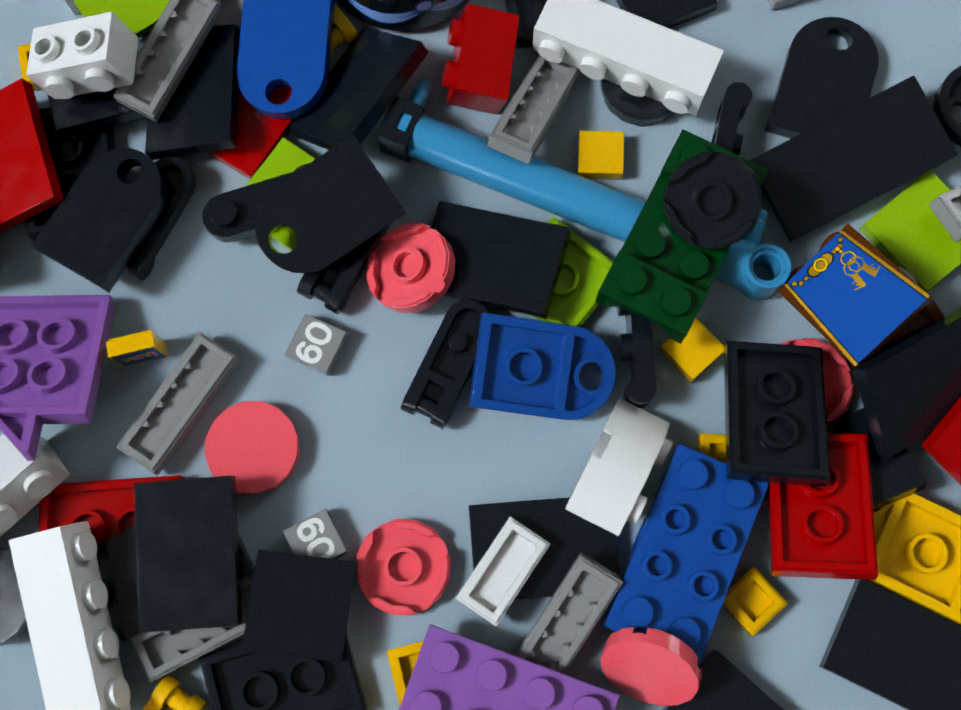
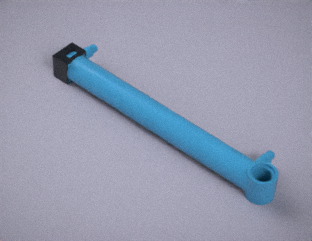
M427 78L420 79L409 101L396 96L391 103L378 130L377 138L381 152L410 163L411 158H414L622 242L626 241L646 202L535 157L532 158L530 164H526L487 147L489 139L425 115L424 108L430 98V91L433 87L432 81ZM763 209L759 213L754 228L739 242L730 246L715 276V279L737 287L749 299L758 301L773 296L786 282L791 272L790 258L783 249L768 243L759 245L768 217L767 212ZM759 264L767 267L772 274V280L766 281L758 278L754 273L753 265Z

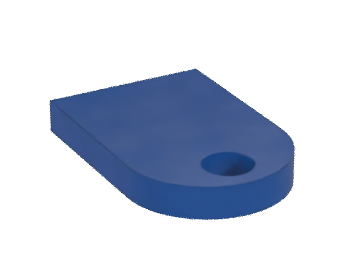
M243 0L237 81L243 96L256 111L274 119H292L307 113L321 100L328 84L335 0ZM279 86L291 87L292 93L288 101L279 105L270 102L271 93L275 88Z
M481 313L468 406L561 420L585 418L598 411L612 393L616 378L613 355L606 343L598 335L582 327ZM590 362L596 364L602 372L600 384L592 390L584 388L579 380L581 368Z

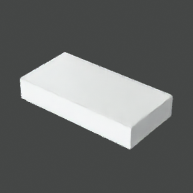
M509 517L455 599L494 626H497L550 543L512 517Z

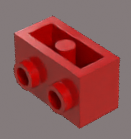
M467 3L459 19H452L447 43L454 46L452 61L447 60L445 63L441 84L442 87L448 88L446 104L498 114L508 101L519 15Z

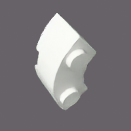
M619 398L565 509L617 536L620 535L626 521L635 525L648 499L640 495L649 473L653 465L658 467L663 465L673 444V441L665 438L670 423Z

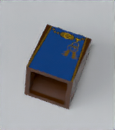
M849 224L839 232L829 235L821 244L819 252L805 265L795 268L790 273L785 284L778 290L855 368L945 317L933 298Z

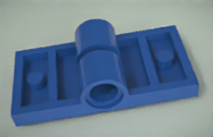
M678 443L670 458L651 508L645 516L630 553V560L622 577L623 583L615 594L603 626L614 631L635 627L633 633L646 634L647 628L667 632L678 637L694 650L699 658V667L770 482L726 479V463Z

